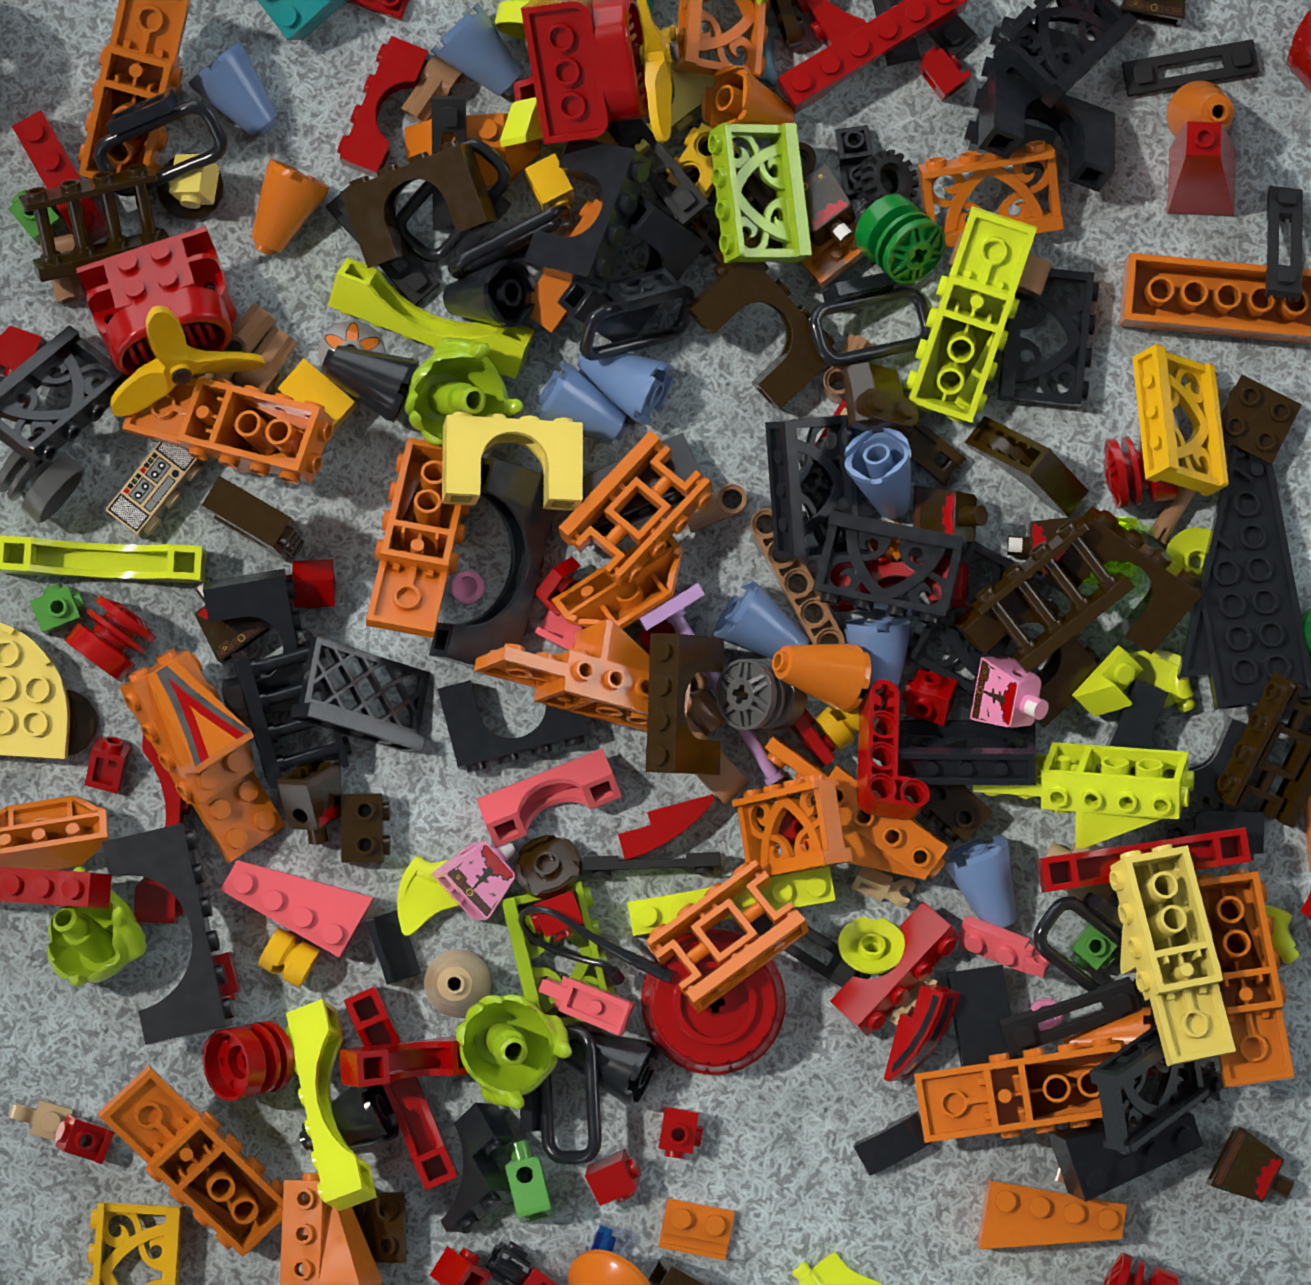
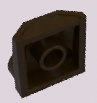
M872 363L846 365L843 368L848 427L862 431L871 430L873 433L884 432L883 428H890L901 432L907 439L912 436V426L917 423L919 414L915 404L907 398L903 380L897 370Z

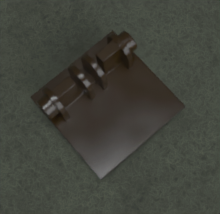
M1241 374L1236 386L1234 385L1228 396L1229 400L1221 413L1223 440L1272 465L1302 404Z
M403 1191L376 1193V1198L352 1206L374 1261L379 1263H406V1254H409V1252L406 1250V1233H408L406 1223H408V1219L405 1217V1202H407L405 1193Z

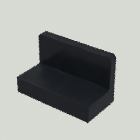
M397 910L366 919L387 985L422 974L410 936H404L401 931Z

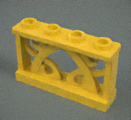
M1154 344L1133 356L1145 479L1152 482L1159 480L1198 491L1203 496H1209L1226 487L1229 482L1215 365L1211 363L1202 364L1166 352V347ZM1182 377L1186 378L1187 384H1181ZM1178 403L1192 423L1193 433L1186 443L1180 430L1174 424L1173 409ZM1178 460H1181L1182 467L1179 466Z
M99 1202L97 1209H92L90 1228L96 1231L95 1244L90 1243L88 1264H93V1277L87 1279L86 1285H103V1283L104 1285H120L113 1271L119 1262L137 1246L143 1261L151 1268L162 1271V1279L153 1280L146 1285H179L184 1205ZM137 1214L166 1215L164 1224L155 1225L143 1230ZM125 1215L133 1222L136 1234L130 1237L129 1230L124 1225L119 1224L122 1230L121 1235L114 1237L109 1231V1223L114 1216ZM150 1240V1250L154 1245L160 1246L162 1249L161 1256L159 1258H151L146 1250L145 1242ZM106 1244L116 1249L105 1261Z

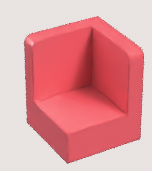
M548 609L540 627H537L535 635L568 651L569 648H574L576 632L585 627L569 624L562 615L556 616Z

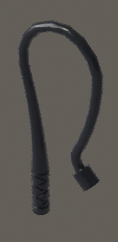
M528 906L520 912L518 918L520 928L533 943L561 957L607 970V976L616 986L622 984L625 980V976L617 966H612L603 960L572 953L541 940L528 928L525 921L526 916L530 913L548 914L630 966L632 965L665 983H669L673 975V970L666 969V967L596 935L552 908Z

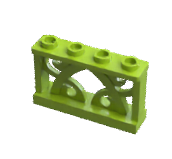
M722 123L710 130L708 149L712 154V183L716 188L717 197L715 212L720 222L721 236L719 246L723 253L724 262H784V264H796L812 256L796 123H783L782 125ZM737 138L745 142L752 156L749 158L748 152L738 146L736 149L739 152V158H734L732 139ZM754 138L770 139V146L759 151ZM771 166H773L774 177H771L767 172ZM755 169L764 183L776 189L777 199L767 205L763 216L749 204L741 193L745 182ZM774 209H777L779 214V220L775 216L773 217L771 222L772 213ZM743 228L749 233L747 240L753 238L757 231L761 233L760 241L755 248H748L744 245ZM769 238L782 242L783 249H766Z
M578 881L567 892L573 891L585 928L602 937L598 920L591 921L588 907L594 906L590 887H583L582 882ZM525 894L501 900L524 997L545 1013L555 1007L553 1006L555 998L538 992L540 979L544 976H549L559 982L562 979L551 969L532 967L531 959L541 955L545 949L531 945L518 922L520 915L518 905L542 900V898H535ZM527 915L525 919L526 924L532 933H536L530 915ZM572 929L573 935L566 939L581 951L580 955L608 962L606 953L599 954L596 944L590 940L587 941L582 935ZM544 936L543 941L549 943L551 936L548 938ZM577 962L569 978L578 979L615 994L614 986L607 987L604 974L607 973V970L595 966L597 978L584 976L589 965ZM572 1016L560 1018L564 1026L583 1022Z

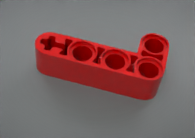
M880 679L872 684L860 703L857 804L862 811L870 815L910 820L915 818L929 801L930 792L923 781L897 775L900 694L894 683L886 679ZM874 727L880 729L884 735L877 733ZM873 758L880 761L883 766L877 765ZM872 790L877 791L882 798L875 796ZM905 795L911 797L915 803L909 802Z

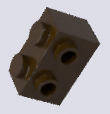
M927 785L930 798L920 810V813L930 820L934 816L943 824L940 831L954 843L957 839L962 843L966 842L993 813L965 785Z
M341 794L342 863H384V855L391 854L390 835H384V821H390L391 807L390 801H384V794Z

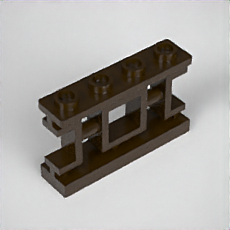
M708 140L703 142L700 147V153L704 156L712 155L708 149ZM736 152L734 158H739L738 152ZM666 168L664 172L658 173L657 176L671 193L674 189L667 182L669 175L666 173ZM693 169L686 174L694 183L700 178V172L697 169ZM752 172L745 182L741 193L750 205L754 204L763 216L765 208L773 199ZM653 188L654 192L656 193V195L658 196V198L662 201V203H663V204H666V203L663 201V199L659 196V194L655 191V189ZM714 188L707 199L709 203L716 198V188ZM774 209L772 213L771 222L773 217L775 216L779 220V214L777 209ZM702 212L699 214V218L696 217L693 223L690 222L687 228L706 242L700 254L704 258L708 255L716 264L713 270L719 276L730 264L724 262L723 255L709 238L711 234L719 245L721 231L706 212ZM673 214L674 218L679 221L675 214ZM743 228L744 245L748 248H755L760 241V237L755 240L753 238L747 240L749 233ZM769 238L768 245L771 249H783L782 242Z
M1275 672L1271 680L1266 684L1255 711L1250 715L1248 725L1240 741L1235 745L1224 772L1219 776L1214 792L1227 804L1236 805L1240 808L1244 806L1249 794L1264 798L1265 800L1260 811L1268 818L1277 819L1283 825L1294 828L1311 795V726L1308 732L1300 729L1306 715H1311V704L1298 699L1304 688L1294 679L1286 678L1282 674ZM1286 706L1294 709L1287 724L1279 721ZM1280 733L1296 738L1283 765L1267 760ZM1255 766L1263 769L1256 784L1248 781ZM1276 774L1284 777L1277 792L1269 789Z

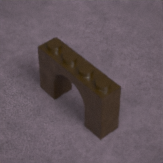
M458 140L446 142L438 146L440 151L430 156L428 152L419 153L408 158L410 162L408 165L400 168L398 164L384 167L379 170L380 176L371 180L368 176L357 178L349 182L351 188L340 192L367 268L381 267L409 256L396 220V204L402 190L415 180L422 179L428 181L439 189L446 201L457 233L470 232L498 221L471 144H459Z
M733 262L684 309L705 333L713 335L740 309L752 303L761 302L767 304L779 314L785 327L783 349L779 356L751 384L773 408L781 409L827 364L819 358L813 345L808 325L810 312L801 304L796 306L789 298L791 292L787 286L779 279L774 281L768 275V265L765 262ZM823 330L828 347L832 352L838 353L832 347L835 344V341L825 330Z
M221 476L217 478L201 505L205 510L215 515L214 519L218 523L287 562L290 556L296 558L305 541L301 539L303 532L291 517Z
M1091 506L1081 518L1089 527V530L1081 535V537L1101 563L1104 564L1110 561L1133 563L1143 569L1151 581L1150 588L1145 597L1123 621V631L1126 638L1149 654H1152L1202 596L1200 577L1190 568L1184 567L1182 569L1173 563L1172 557L1163 549L1157 548L1155 550L1146 544L1145 538L1136 530L1129 529L1128 531L1119 525L1118 519L1109 511L1104 509L1099 511L1094 506ZM1071 545L1054 557L1077 588L1091 573ZM1042 567V579L1063 593L1046 569Z
M1031 575L1027 580L1054 615L1058 616L1061 613L1060 608L1050 597L1044 598L1038 591L1042 587L1041 584ZM1017 588L1000 600L1018 625L1040 623L1043 627L1045 626ZM973 606L953 622L972 647L984 654L1008 634L990 610L981 615ZM1079 632L1049 655L1044 667L1036 674L1042 682L1039 698L1047 701L1049 706L1048 712L1043 719H1035V722L1042 727H1046L1076 700L1072 694L1098 667L1097 663L1100 662V658L1090 647L1086 646L1084 648L1077 640L1081 637Z
M650 633L646 772L720 775L721 741L701 740L692 734L685 716V695L688 685L696 673L723 671L724 638L688 634Z

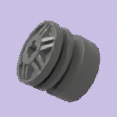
M37 432L34 434L33 437L30 436L27 440L33 442L40 435H42V433ZM13 451L0 470V492L8 490L7 498L11 501H15L26 494L21 509L37 523H43L54 515L76 490L85 474V469L69 455H63L53 462L54 456L50 461L43 462L34 469L27 460Z
M738 659L733 661L721 672L716 685V702L719 713L727 724L738 730H780L788 728L801 718L807 704L806 693L775 676L772 668V659Z

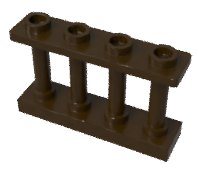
M142 163L133 164L126 167V171L114 174L110 171L99 172L93 175V179L84 181L70 179L61 182L59 187L50 189L36 187L26 191L25 195L19 196V202L25 212L34 211L43 254H41V258L33 259L32 261L35 273L41 283L78 274L76 270L78 267L169 238L164 228L159 229L155 227L146 184L156 182L158 179L156 172L150 165L146 166ZM133 187L142 230L139 231V234L126 237L122 235L113 192ZM100 195L109 238H107V242L94 245L89 242L80 199ZM67 203L76 246H74V250L60 253V251L56 250L47 207Z
M1080 519L1075 522L1069 520L1056 531L1058 535L1049 543L1044 541L1034 547L1029 553L1031 556L1021 565L1016 563L1009 567L1002 575L1004 579L994 587L988 585L979 591L975 596L977 600L972 604L973 608L981 615L990 610L1018 646V653L1013 656V659L1026 673L1135 588L1126 575L1120 571L1116 574L1109 573L1081 537V535L1089 530V527ZM1069 545H1071L1099 581L1097 584L1099 588L1089 596L1087 594L1083 595L1054 558ZM1041 567L1046 569L1072 603L1070 606L1072 609L1063 617L1054 615L1027 580ZM1015 588H1017L1045 624L1043 628L1045 631L1035 639L1033 637L1029 638L1000 602L1001 599Z

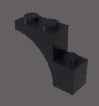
M474 1103L454 1123L462 1146L463 1173L456 1199L447 1214L440 1220L446 1232H462L467 1234L476 1230L480 1226V1221L488 1213L497 1210L502 1205V1200L511 1193V1189L494 1158L505 1152L506 1146L515 1138V1135L499 1106L491 1103Z

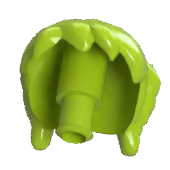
M443 338L436 345L432 356L426 359L413 373L409 382L404 410L409 415L411 425L422 432L424 439L428 443L443 445V425L447 415H452L455 412H468L472 416L486 417L489 414H503L506 418H512L513 415L523 410L521 400L509 399L507 397V389L502 377L492 361L486 357L489 353V345L487 343H478L463 338Z
M80 866L76 867L73 870L77 872H87L83 867ZM112 889L109 909L62 907L53 915L48 925L50 939L47 948L48 960L56 975L61 979L69 980L73 987H82L87 983L102 982L119 973L129 962L142 957L148 947L146 935L136 922L131 908Z
M487 995L482 997L478 1003L473 1004L467 1010L465 1021L457 1026L455 1032L456 1040L460 1044V1057L467 1073L480 1085L483 1099L494 1105L511 1107L516 1110L524 1106L522 1095L534 1091L554 1070L558 1057L564 1059L572 1054L568 1031L560 1017L544 1014L535 1004L522 995Z

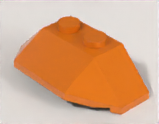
M507 113L466 115V139L482 140L499 153L509 164L512 174L511 182L539 154V139L501 147L500 139L508 117ZM432 119L405 127L407 162L410 164L408 158L419 153L428 152L429 156L432 155ZM442 132L443 144L455 140V132ZM474 152L485 185L493 186L498 179L497 170L481 155Z
M671 536L665 542L667 545L661 555L656 559H649L643 566L644 570L641 576L634 583L630 584L628 582L623 588H620L613 578L606 575L604 569L606 565H604L551 600L569 624L589 627L608 619L623 629L674 596L683 550L675 538ZM636 545L627 552H625L624 554L626 555V559H628L640 546Z
M74 795L10 805L0 810V867L58 870L82 866L103 846L102 842L108 841L106 809L96 807L92 803Z

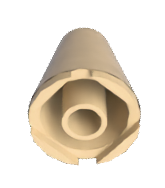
M453 949L438 955L430 963L424 978V989L429 1002L436 1010L450 1017H465L467 1010L473 1004L478 1003L482 997L490 995L492 977L487 964L477 954L464 949ZM452 977H457L461 981V987L456 991H453L448 986V981Z

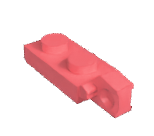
M970 915L966 916L963 920L959 948L1020 972L1042 978L1051 966V963L1044 959L1034 946L1029 944V938Z
M563 976L561 982L549 977L547 979L543 978L538 991L555 998L553 1006L559 1008L558 1011L620 1036L624 1035L635 1006V1002Z

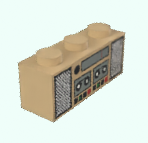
M159 441L105 511L140 538L145 533L150 536L161 523L159 515L166 507L169 509L173 508L181 498L182 493L179 490L188 480L192 483L203 470V466L200 465L203 460L188 455L189 450L187 448Z

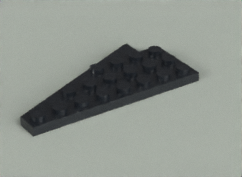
M1231 444L1226 464L1229 483L1220 490L1200 575L1202 596L1193 605L1178 668L1177 680L1208 677L1214 710L1258 705L1266 684L1271 680L1275 672L1282 674L1286 678L1294 679L1304 687L1298 698L1299 700L1311 699V663L1273 463L1271 465Z

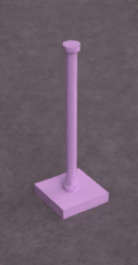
M692 583L674 594L672 598L639 618L637 622L642 630H649L666 619L668 624L672 622L678 634L695 635L683 616L686 613L683 608L705 594L698 583ZM704 672L709 685L716 694V685L720 677L719 673ZM737 729L764 773L766 785H772L783 778L785 775L782 770L778 771L773 762L767 758L768 754L754 731Z

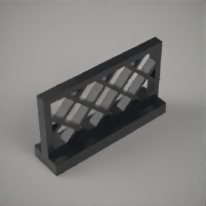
M311 637L299 704L292 705L290 718L398 751H419L423 749L425 738L419 735L430 672L320 637ZM321 648L328 649L335 662L326 669L323 668L319 661ZM352 657L358 660L363 669V672L354 678L345 664ZM381 666L386 668L391 678V681L382 687L374 674V671ZM336 668L339 669L346 682L337 690L334 689L327 676ZM409 675L418 678L416 691L410 696L402 683V680ZM367 677L374 693L364 699L356 683ZM319 680H321L328 693V696L321 701L311 698L313 686ZM395 685L403 701L392 708L384 692ZM348 689L357 703L350 710L345 709L339 698V695ZM376 698L379 699L385 711V714L379 718L373 717L367 706ZM405 706L411 715L409 728L402 726L395 714Z

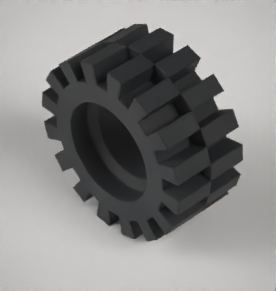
M891 149L888 151L882 150L863 160L856 169L859 171L854 173L853 179L859 180V182L854 184V189H860L861 194L857 195L859 201L862 199L866 200V203L863 205L866 209L876 200L886 195L900 194L907 197L911 202L913 201L912 198L916 197L918 191L914 190V188L919 186L918 180H913L912 177L916 176L917 172L916 170L910 171L908 168L912 165L910 160L902 161L905 155L902 153L895 155V150ZM880 171L884 172L891 180L892 194L883 188L880 182Z

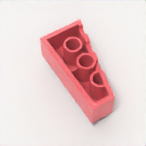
M239 860L235 862L220 889L339 958L343 957L376 899Z

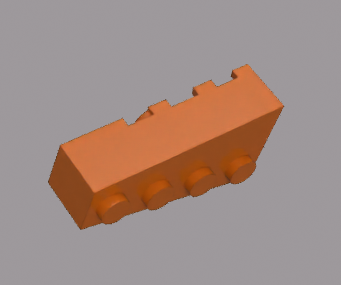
M596 198L594 202L588 200L578 214L581 221L574 230L569 228L563 237L576 236L587 230L597 219L601 211L603 199ZM543 274L535 285V292H531V303H535L530 318L551 333L557 332L570 315L557 302L572 281Z
M987 1178L976 1247L979 1249L1122 1239L1127 1205L1122 1202L1101 1198H1093L1084 1202L1067 1192Z

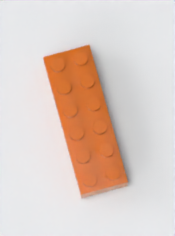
M1129 253L1124 261L1119 326L1311 344V270L1302 269V295L1300 301L1295 302V298L1292 301H1288V297H1285L1284 300H1280V296L1277 299H1273L1272 295L1269 298H1265L1267 265Z

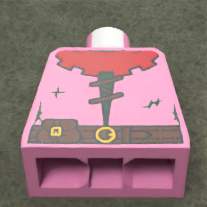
M1006 655L981 657L970 719L1011 728L1030 726L1034 723L1035 719H1043L1048 712L1049 706L1047 701L1039 698L1042 684L1041 679L1030 671L1026 673L1016 661Z
M485 841L473 842L437 868L431 875L473 921L487 920L515 879V873L505 862L516 850L510 842L497 848L494 845L491 847Z

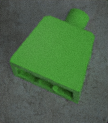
M528 1140L509 1144L512 1163L506 1164L505 1168L517 1218L521 1223H526L555 1215L539 1156L532 1157ZM526 1172H531L533 1179L528 1183H522L521 1176Z

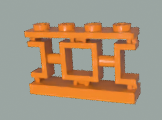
M651 430L558 527L561 539L571 547L574 545L580 553L593 541L613 559L604 567L605 573L608 577L613 578L620 588H623L628 582L630 584L634 583L641 576L644 570L643 566L649 559L659 557L666 548L667 543L665 542L674 533L676 535L680 534L688 525L689 517L696 509L702 510L712 498L711 481L707 477L703 478L697 470L684 482L664 465L672 457L671 449L666 445L664 446L660 438ZM649 464L651 469L661 477L652 488H649L637 478ZM671 486L685 497L673 511L672 506L661 498ZM637 493L659 509L639 531L618 514ZM603 513L615 525L606 537L602 536L592 527ZM625 535L640 546L628 559L616 547Z
M757 860L737 867L732 877L722 884L717 883L711 886L706 891L705 897L695 904L690 903L684 906L678 912L675 919L667 925L661 924L651 931L649 938L646 940L650 952L661 965L676 955L690 973V976L678 985L698 1014L809 932L805 918L798 910H795L791 902L775 911L760 893L771 884V880ZM747 889L756 902L741 913L731 900ZM765 913L775 926L759 937L750 923ZM731 914L746 934L720 953L706 936L705 932ZM692 929L700 944L685 954L676 940ZM710 954L719 965V968L703 979L695 964Z

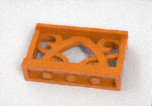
M679 0L676 35L679 61H674V71L713 76L721 68L733 65L724 54L723 47L727 46L729 54L735 59L738 58L736 48H742L745 51L744 64L738 67L745 69L756 79L763 75L766 66V58L762 56L763 44L768 36V26L765 25V13L769 9L770 0L761 5H758L756 0H734L741 11L742 18L734 27L721 34L716 19L709 12L702 9V3L711 0ZM701 22H705L710 26L713 34L712 38H710V29L707 33L701 32ZM745 31H746V38L743 37V36H741ZM715 51L718 62L698 58V55Z
M1041 140L1028 142L1025 144V147L1017 148L1009 159L992 153L979 155V152L969 151L959 154V158L946 160L945 157H932L927 159L926 163L919 164L918 172L924 214L936 222L934 204L948 207L944 226H941L945 233L946 245L944 249L954 247L959 233L964 231L966 225L965 216L969 213L966 211L961 212L962 208L971 210L973 206L983 209L978 204L966 201L973 189L988 175L1003 181L1016 191L1004 199L997 214L1036 226V234L1063 230V216L1061 215L1055 159L1056 153L1051 144H1046L1045 141ZM1037 161L1043 165L1044 174L1039 182L1027 187L1025 183L1033 179L1035 170L1027 174L1023 172V166L1028 162ZM1013 165L1012 172L1003 166ZM971 172V173L964 179L962 173ZM941 176H951L954 178L951 186L942 185L947 193L953 195L951 200L940 198L934 193L933 185ZM1047 186L1049 209L1041 210L1033 194ZM1023 199L1024 202L1015 204V206L1020 207V213L1010 215L1008 213L1009 206L1015 201Z
M825 774L805 776L804 779L783 782L784 785L764 786L763 789L743 791L744 798L732 800L733 807H737L745 863L757 860L769 877L852 861L851 848H845L836 794V786H839L838 779L826 780ZM814 794L816 804L812 806L811 797ZM759 807L764 811L763 817H760ZM787 810L804 827L796 837L794 852L789 841L784 836L778 834ZM805 841L809 844L808 850L806 849ZM780 846L782 851L781 856L778 853V849Z

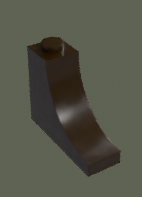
M986 416L982 418L965 441L968 447L1012 475L1048 507L1067 517L1071 516L1089 492L1050 448Z

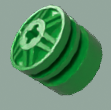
M900 194L886 195L876 200L865 210L858 221L855 231V243L861 253L874 264H877L889 278L900 284L914 283L924 278L935 268L942 257L946 245L945 233L941 227L932 221L928 215L923 214L907 197Z

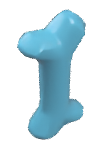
M777 26L768 28V36L763 44L762 56L766 58V66L763 75L757 79L760 82H767L770 86H776L779 77L773 67L772 46L774 38L781 32Z

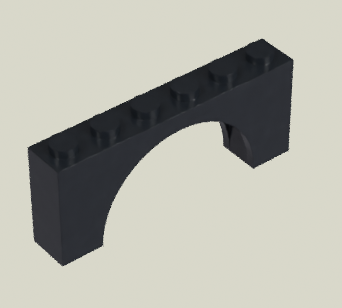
M481 458L480 496L490 502L497 510L508 531L511 546V564L507 581L494 604L475 619L460 624L437 622L429 656L475 668L476 658L490 653V650H497L504 647L505 644L522 645L523 636L528 629L527 620L531 604L536 596L535 587L539 571L544 564L543 555L547 538L552 531L551 522L554 510L543 509L544 474L495 458Z
M180 823L102 842L109 874H112L113 877L143 876L160 883L181 903L191 926L192 952L183 978L176 988L163 1000L138 1011L145 1045H154L232 1026L230 1018H235V1011L231 998H226L223 985L228 983L224 965L218 964L216 951L220 950V942L217 931H211L208 917L213 916L210 898L203 895L201 884L206 882L202 864L196 863L194 850L198 849V840L194 829L189 830L187 824Z

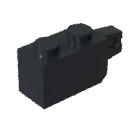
M1231 811L1197 812L1191 818V821L1167 824L1166 839L1246 827L1251 861H1254V854H1264V813Z

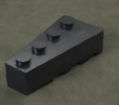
M1189 1112L1184 1113L1176 1122L1169 1124L1157 1136L1150 1138L1138 1147L1135 1152L1129 1154H1121L1117 1150L1104 1148L1103 1139L1106 1138L1104 1122L1085 1127L1064 1130L1056 1129V1131L1047 1132L1067 1192L1084 1202L1204 1146L1194 1115Z

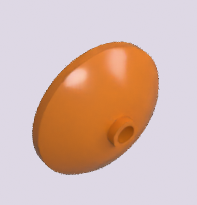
M594 1249L581 1253L572 1262L568 1270V1285H651L635 1265L620 1255L606 1250Z

